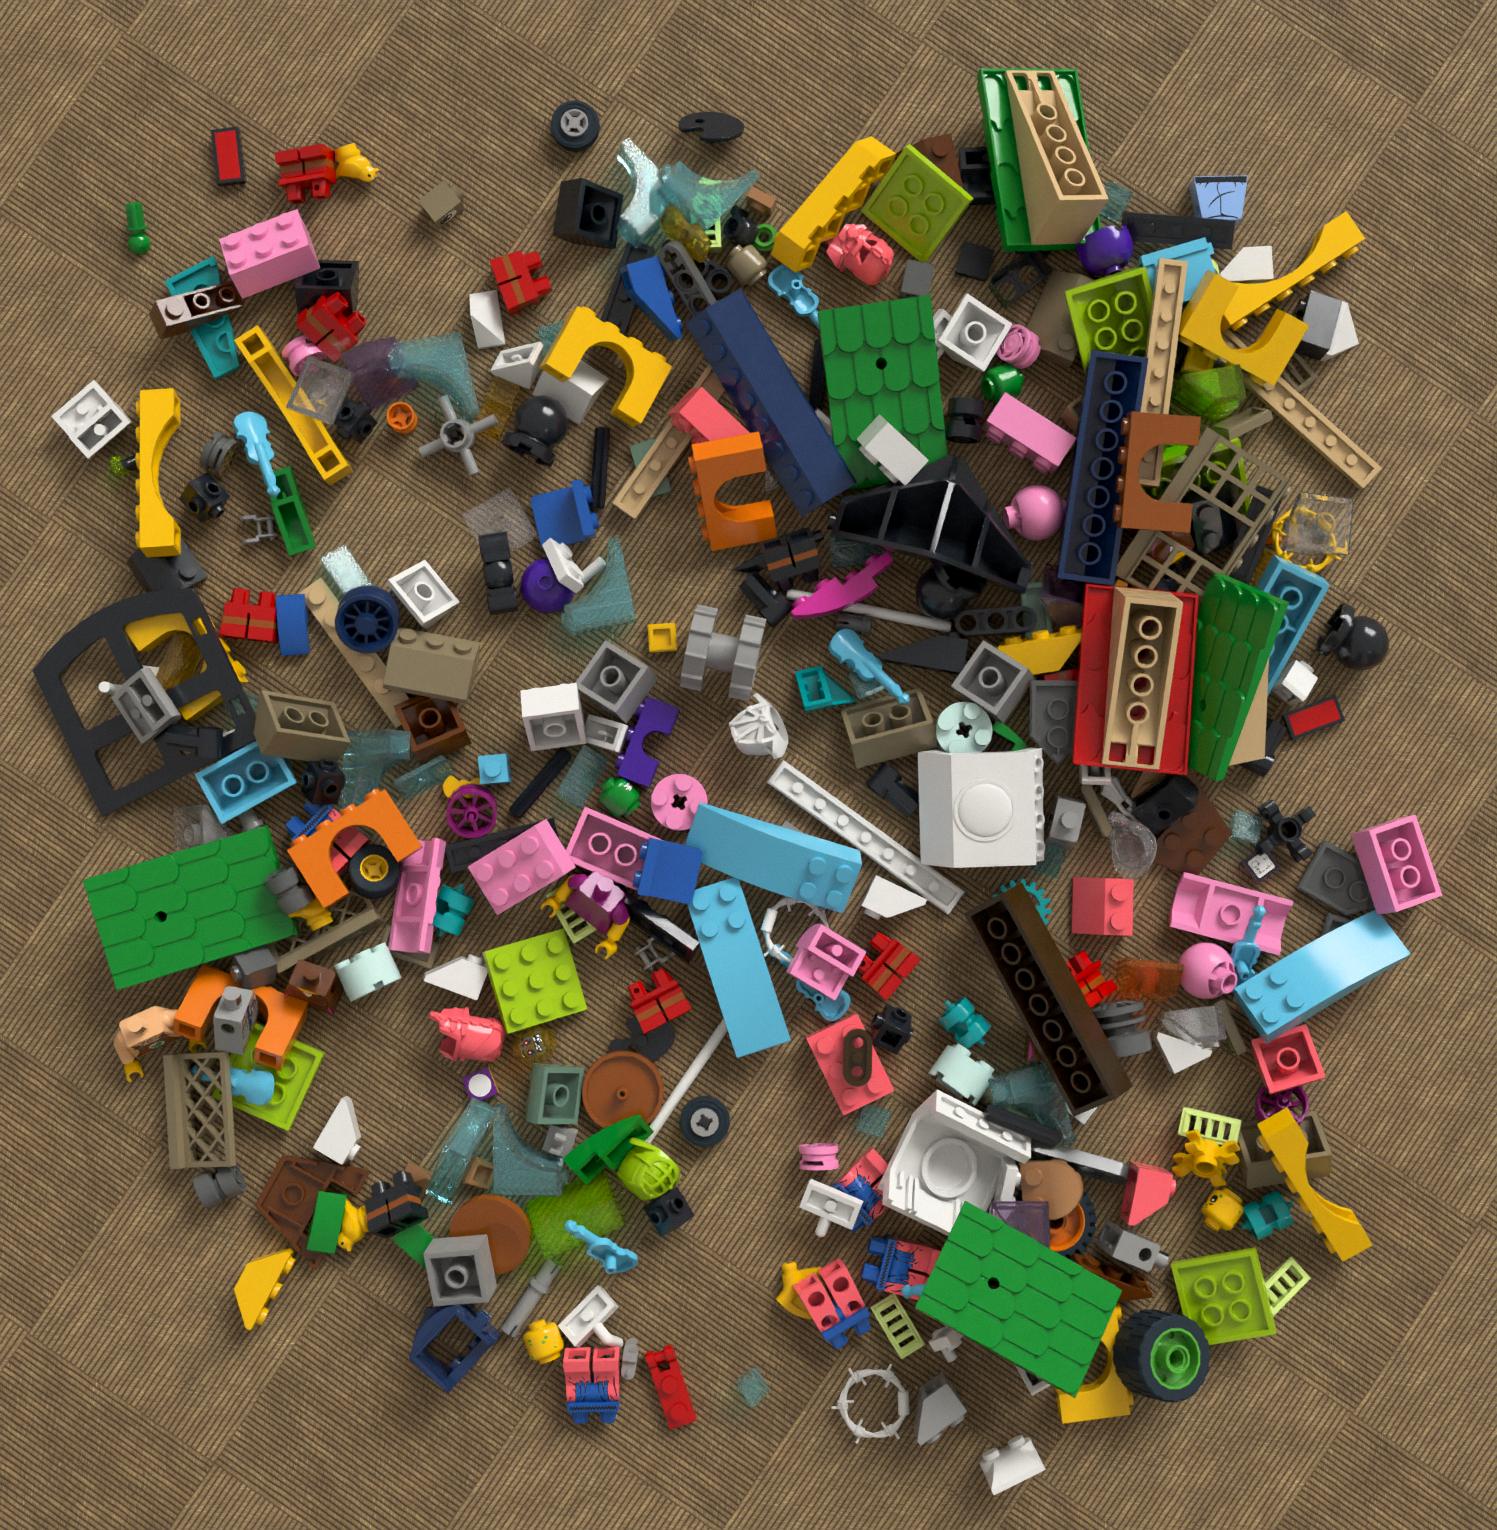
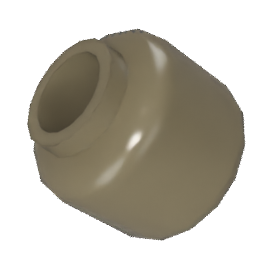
M739 244L727 255L730 260L726 265V269L741 286L749 285L752 287L767 273L765 271L767 266L766 260L752 245L742 248Z

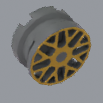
M217 431L211 436L214 440L205 444L199 463L202 467L206 469L212 468L215 474L223 476L228 472L239 451V442L232 438L228 440L224 434Z

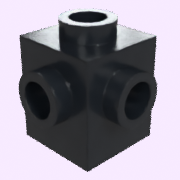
M342 395L326 416L337 427L335 431L347 441L352 438L360 444L372 433L373 428L378 423L370 415L372 409L360 400L356 404L344 395Z
M207 472L188 482L179 500L203 523L210 518H213V520L219 518L226 511L224 506L229 500L230 495Z
M332 760L308 761L306 772L302 776L301 791L311 804L338 805L341 790L345 786V774Z
M886 1004L882 1012H876L871 1021V1027L873 1028L872 1043L897 1055L904 1043L907 1044L913 1034V1028H911L912 1015L902 1008H895Z
M677 1186L661 1196L651 1199L652 1201L643 1207L660 1237L678 1229L695 1216Z

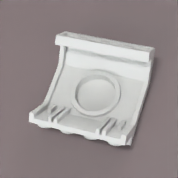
M1042 748L982 753H944V750L936 749L918 752L921 864L966 868L1036 865V862L1044 860L1045 818L1043 815Z
M936 1090L913 1112L878 1185V1189L883 1191L882 1204L949 1236L964 1201L985 1212L987 1211L996 1192L1002 1157L1011 1158L1025 1164L1031 1158V1138L986 1121L983 1112Z

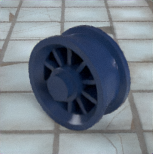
M362 585L349 590L341 598L335 617V630L339 639L348 648L360 653H375L385 649L393 642L397 634L400 619L398 604L390 593L377 586Z

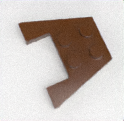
M1187 767V775L1183 776L1199 789L1195 810L1187 816L1183 815L1178 818L1171 828L1163 829L1153 842L1135 833L1128 826L1115 841L1113 848L1180 872L1199 875L1230 838L1232 832Z
M284 1154L281 1156L264 1187L255 1207L278 1232H281L289 1240L291 1246L297 1252H300L308 1261L310 1267L317 1270L326 1253L307 1251L308 1233L305 1232L313 1217L317 1192H326L331 1182H334L358 1195L371 1171L365 1168Z

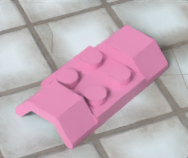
M432 838V841L418 840L423 848L403 860L400 864L389 950L430 954L434 925L431 924H433V918L436 914L437 890L440 886V870L443 867L446 842L439 838Z
M1183 872L1176 886L1172 901L1169 927L1235 944L1243 939L1249 919L1254 915L1253 909L1257 905H1262L1266 913L1261 920V928H1259L1254 942L1258 945L1260 951L1280 956L1281 935L1286 916L1293 905V901Z

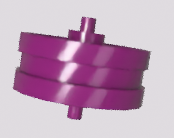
M477 784L462 785L454 790L448 798L446 812L448 825L460 836L467 838L481 837L491 831L497 817V803L491 791ZM474 794L473 799L468 801L463 795ZM478 795L482 796L488 801L479 804L477 802ZM458 799L464 807H452V804ZM492 806V817L481 812V810ZM452 814H464V816L456 822ZM480 818L487 821V823L478 827L477 820ZM466 821L472 823L473 828L463 826V824Z
M1264 1085L1259 1091L1254 1105L1255 1115L1259 1122L1285 1108L1302 1107L1300 1117L1289 1109L1300 1126L1309 1108L1308 1097L1303 1088L1298 1086L1288 1089L1285 1095L1274 1093L1275 1100L1262 1097L1268 1091ZM1291 1092L1297 1096L1299 1101L1291 1102L1289 1098ZM1261 1103L1272 1106V1109L1264 1113Z

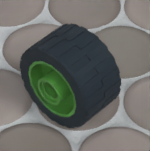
M1154 1309L1140 1310V1312L1132 1314L1128 1320L1123 1322L1116 1334L1115 1344H1113V1364L1115 1365L1117 1376L1125 1387L1135 1394L1171 1403L1185 1401L1198 1391L1209 1371L1210 1360L1209 1343L1198 1323L1184 1315Z

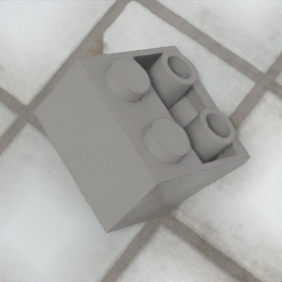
M943 1371L919 1387L913 1429L920 1446L925 1442L931 1444L937 1440L942 1434L940 1431L948 1425L954 1427L965 1418L963 1414L967 1412L961 1396Z

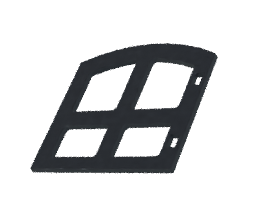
M176 588L147 592L123 599L101 609L67 632L44 655L33 670L36 680L102 817L220 759L198 757L194 752L186 755L181 750L169 749L165 742V732L169 728L167 727L153 738L164 760V766L119 790L113 788L98 757V751L133 733V730L122 714L90 730H86L62 682L61 676L83 652L102 637L107 640L126 681L140 669H143L126 633L125 627L127 624L154 616L181 613L207 664V668L204 672L168 689L166 693L176 708L180 709L215 690L220 692L236 725L234 732L223 737L221 758L256 740L254 736L256 714L196 588ZM200 618L207 631V634L201 636L194 624V621ZM237 697L245 710V713L239 715L231 701Z

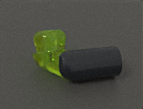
M136 454L125 459L120 456L111 458L109 461L111 472L117 476H122L137 470Z

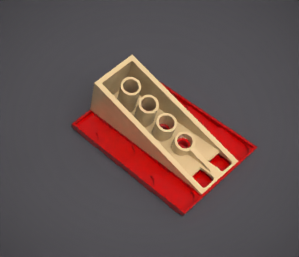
M1085 583L1074 715L1073 764L1187 775L1198 610L1197 594Z

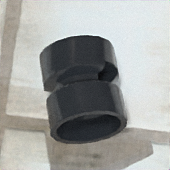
M950 398L948 400L947 416L951 420L946 423V440L962 444L980 443L982 426L978 421L983 419L985 403L973 398Z

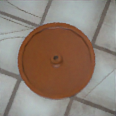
M630 1050L612 1051L598 1058L589 1068L582 1086V1099L585 1109L593 1121L602 1128L638 1114L649 1124L658 1114L664 1097L663 1079L655 1064L644 1055Z
M485 1194L467 1200L454 1215L449 1230L450 1237L487 1234L495 1275L510 1272L518 1267L525 1259L532 1243V1229L526 1214L517 1204L498 1195Z

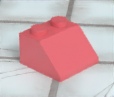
M1072 877L1071 933L1132 936L1134 879Z
M1306 1024L1290 1029L1268 1044L1264 1042L1262 1037L1251 1040L1250 1049L1254 1061L1270 1095L1326 1078Z
M1130 1161L1128 1179L1125 1184L1119 1217L1128 1225L1134 1226L1168 1204L1169 1196L1173 1197L1176 1188V1180H1173V1174L1162 1167Z

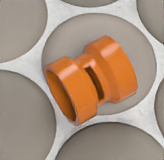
M396 402L389 407L386 415L387 421L394 431L406 435L412 433L417 428L418 416L410 405L404 402Z

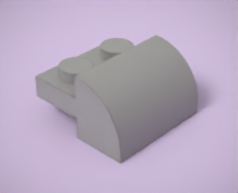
M150 668L140 669L122 684L124 686L111 697L141 744L148 743L169 727L170 724H176L182 717Z

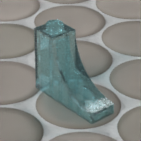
M627 138L620 144L616 158L623 165L629 176L632 186V202L620 216L616 229L625 241L630 242L637 248L682 210L687 196Z
M679 161L673 167L669 164L663 167L656 174L659 180L652 187L698 237L708 230L761 176L753 168L747 174L733 180H711L694 173Z
M460 332L395 342L388 357L390 367L396 370L397 377L420 378L439 386L454 400L462 414L463 420L472 421L476 419L480 411Z
M619 537L608 539V562L605 572L596 587L578 601L564 605L565 613H561L562 625L564 630L569 629L571 635L637 622Z
M346 731L351 743L344 752L343 773L345 774L346 781L342 789V810L353 803L357 807L365 802L363 797L377 788L384 774L392 766L401 761L410 760L411 731Z
M1044 1061L1033 1062L988 1079L995 1106L1009 1105L1017 1107L1029 1114L1035 1122L1058 1130L1061 1133L1059 1145H1070L1076 1142L1065 1100Z
M474 1097L471 1098L442 1149L425 1193L451 1205L478 1148L493 1122L497 1109L491 1107L486 1102Z
M496 1104L493 1113V1194L562 1196L563 1187L569 1185V1168H564L563 1158L545 1155L525 1143L512 1125L508 1104Z

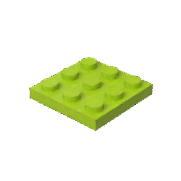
M909 144L901 152L861 212L916 259L927 263L974 198Z
M564 928L482 952L506 1034L587 1010Z
M256 1021L244 1054L231 1053L230 1067L245 1069L247 1073H250L253 1068L272 1073L275 1083L273 1096L268 1104L256 1105L247 1103L246 1097L243 1095H232V1106L290 1131L324 1058L325 1052L296 1039L281 1071L254 1062L255 1045L265 1025ZM216 1087L212 1097L221 1101L222 1092Z
M1256 1247L1171 1263L1183 1315L1198 1323V1326L1204 1331L1209 1345L1276 1334L1277 1330Z

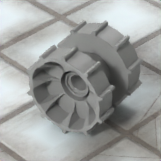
M697 604L684 655L680 687L701 691L706 669L709 668L732 673L728 697L749 701L766 619L746 615L740 638L714 632L718 609Z

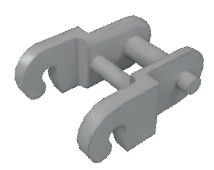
M256 514L240 517L241 522L246 520L255 521L258 531L256 538L242 540L243 545H248L249 543L260 544L262 539L270 538V541H273L274 538L278 537V534L274 533L273 521L276 518L271 516V514H267V517L259 518ZM262 522H267L268 534H262Z
M651 937L647 940L649 944L642 949L640 946L637 947V952L634 955L639 954L646 965L643 968L644 970L647 968L652 970L654 969L653 964L659 960L663 963L674 956L675 953L672 952L662 958L652 946V941L655 939ZM648 947L656 958L653 962L649 960L644 952Z
M629 1338L625 1343L621 1375L626 1380L632 1379L636 1371L639 1348L636 1347L638 1342L636 1338Z

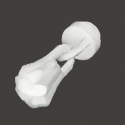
M1111 776V785H1100V793L1112 801L1124 815L1129 816L1135 823L1131 827L1135 833L1142 836L1149 831L1131 815L1133 802L1125 793L1119 778ZM1124 801L1129 804V807L1126 809L1121 804Z

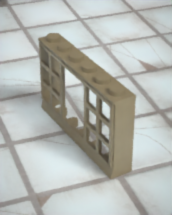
M1203 424L1200 426V430L1203 433L1199 438L1198 446L1187 448L1185 452L1187 458L1179 470L1174 469L1169 476V479L1172 481L1163 494H1157L1155 500L1180 503L1190 488L1250 527L1222 569L1160 531L1139 529L1131 543L1127 541L1122 548L1124 554L1118 561L1116 569L1117 576L1136 588L1153 590L1164 573L1181 583L1176 592L1183 593L1187 587L1202 596L1198 603L1197 618L1205 591L1190 581L1200 566L1204 565L1216 574L1222 573L1229 576L1231 572L1235 573L1242 564L1243 559L1241 557L1247 549H1251L1257 542L1259 537L1257 533L1261 527L1267 525L1273 518L1275 513L1273 509L1277 503L1283 501L1291 490L1289 485L1292 482L1289 478ZM1219 442L1236 452L1225 471L1208 461ZM1241 457L1258 466V469L1247 485L1230 474ZM1204 465L1221 475L1210 493L1193 484V481ZM1264 471L1280 480L1269 498L1253 489ZM1226 479L1243 489L1232 508L1215 498ZM1249 493L1265 503L1254 521L1237 512ZM1156 537L1161 538L1174 547L1163 564L1146 555ZM1179 550L1196 560L1185 578L1168 569ZM1142 559L1159 569L1148 586L1131 576Z

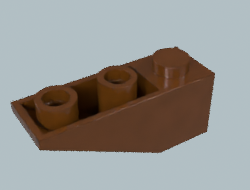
M230 281L156 300L149 315L159 338L164 339L189 332L244 307V303L234 282Z
M1073 1253L1069 1259L1121 1289L1122 1292L1118 1301L1151 1298L1153 1295L1147 1285V1280L1136 1272L1130 1274L1122 1271V1269L1114 1264L1106 1265L1100 1263L1090 1255L1082 1256Z

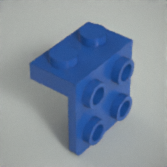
M582 479L571 481L572 487L535 495L531 498L541 546L549 538L559 544L564 543L566 545L597 538L595 530L600 529L596 512L591 513L589 503L593 502L590 486H584Z
M648 837L647 843L642 842L639 859L643 860L641 871H635L632 887L637 888L636 893L638 895L653 896L685 904L691 903L703 856L702 850L696 847Z

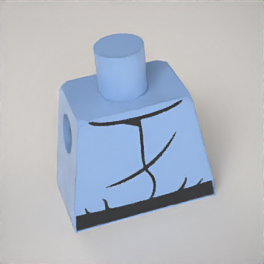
M1247 175L1194 176L1189 184V190L1195 217L1236 220V227L1242 219Z

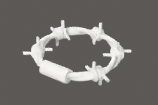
M787 896L771 909L767 908L761 931L764 933L768 951L763 956L766 957L770 954L772 957L791 963L793 958H788L780 952L785 947L784 945L778 948L769 937L778 908L787 905L788 912H790V905L805 903L813 909L808 915L816 914V916L821 918L823 925L829 928L825 914L826 908Z
M892 1364L888 1366L887 1370L865 1369L857 1370L853 1373L851 1368H848L851 1377L840 1394L837 1406H831V1409L840 1410L847 1426L854 1432L853 1435L858 1437L855 1441L857 1444L861 1437L884 1438L895 1434L896 1438L900 1439L896 1431L906 1415L910 1414L909 1391L902 1387L899 1379L890 1370ZM873 1374L879 1375L887 1381L884 1387L887 1388L889 1383L892 1382L899 1388L898 1414L900 1415L894 1424H889L887 1427L882 1421L881 1424L884 1430L875 1433L866 1431L861 1426L862 1419L858 1425L849 1419L847 1413L848 1403H854V1400H846L848 1389L855 1382L862 1381L865 1386L867 1384L863 1378Z

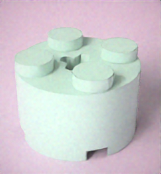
M958 702L948 706L940 713L934 725L938 748L944 750V753H981L988 746L992 737L991 720L988 714L975 703ZM959 724L969 728V732L966 733L967 738H964L963 735H957L956 730L959 729Z
M385 942L354 955L355 957L350 960L347 959L334 965L350 1002L401 978L400 972Z
M958 1043L957 1045L953 1044V1046L947 1045L928 1074L930 1076L939 1075L936 1079L938 1083L961 1099L963 1096L967 1099L970 1097L971 1099L968 1103L975 1106L993 1081L994 1076L992 1073L994 1069L982 1060L975 1062L969 1057L971 1052Z

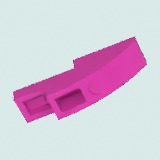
M887 551L881 556L878 553L874 554L865 562L866 568L859 573L854 570L843 579L844 585L836 577L830 581L825 578L814 587L816 591L808 598L803 595L792 604L794 609L791 611L790 616L794 620L823 617L842 611L864 600L877 591L878 585L873 579L892 565V557Z

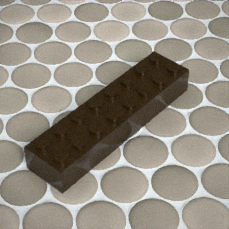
M1023 883L964 913L1073 1117L1110 1102L1132 1088V1083Z

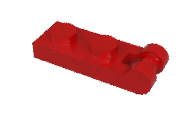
M673 1345L664 1346V1350L655 1353L653 1350L646 1352L645 1358L651 1371L669 1429L671 1430L697 1421V1416ZM668 1361L670 1367L660 1370L658 1363Z

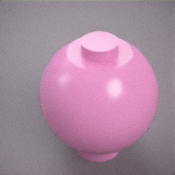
M1027 486L1013 497L1011 506L1003 508L1004 524L1007 529L1014 528L1025 539L1033 541L1045 540L1053 536L1061 528L1066 501L1064 499L1061 500L1058 493L1047 486Z
M1195 944L1182 954L1178 962L1177 975L1179 982L1185 991L1196 998H1217L1224 993H1230L1236 987L1238 978L1235 973L1233 960L1226 950L1216 944Z

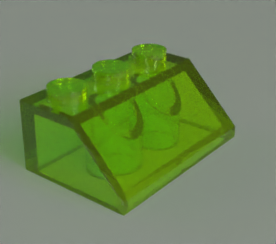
M1240 364L1184 374L1173 386L1170 399L1195 416L1201 417V420L1210 418L1211 422L1222 421L1227 418V415L1232 414L1233 410L1238 408L1239 404L1247 398Z
M605 1169L588 1185L579 1179L526 1202L533 1230L545 1259L585 1243L580 1238L576 1239L574 1234L566 1231L564 1226L568 1220L575 1221L577 1225H583L598 1237L624 1226L626 1222Z

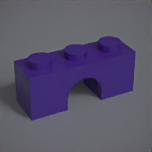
M647 697L646 702H641L635 714L639 718L636 728L630 727L625 742L629 744L626 753H620L615 765V769L619 770L618 776L650 788L660 762L645 754L643 749L644 741L652 733H662L670 736L680 712L679 708L651 697Z

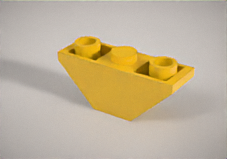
M1069 625L1059 628L1060 632L1049 633L1048 630H1039L1033 632L1031 637L1021 638L1020 634L1004 637L1005 641L999 644L998 650L1029 668L1033 675L1059 671L1079 644L1081 628L1077 629L1076 625Z
M289 1247L255 1258L247 1263L234 1288L246 1329L251 1331L257 1324L262 1325L270 1311L266 1306L270 1299L275 1300L283 1286L279 1283L283 1274L288 1275L296 1262V1259L293 1258L296 1251L294 1248Z

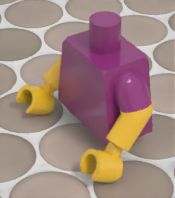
M593 871L589 876L585 874L571 875L555 891L556 896H550L541 905V910L546 905H550L554 910L549 916L551 918L561 909V902L564 901L567 907L605 936H608L607 939L599 943L595 948V953L597 954L605 947L607 950L605 959H608L617 951L615 941L620 940L630 920L625 905L626 895L614 885L611 878L602 876L597 871Z

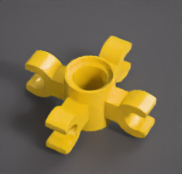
M1198 1130L1186 1132L1190 1142L1185 1143V1148L1190 1154L1177 1153L1173 1155V1159L1178 1164V1166L1172 1167L1173 1172L1177 1177H1183L1190 1173V1171H1193L1199 1177L1210 1178L1214 1187L1225 1186L1226 1182L1222 1175L1227 1174V1170L1222 1163L1234 1165L1239 1162L1240 1159L1235 1154V1151H1240L1239 1145L1236 1141L1231 1140L1219 1147L1212 1140H1202Z

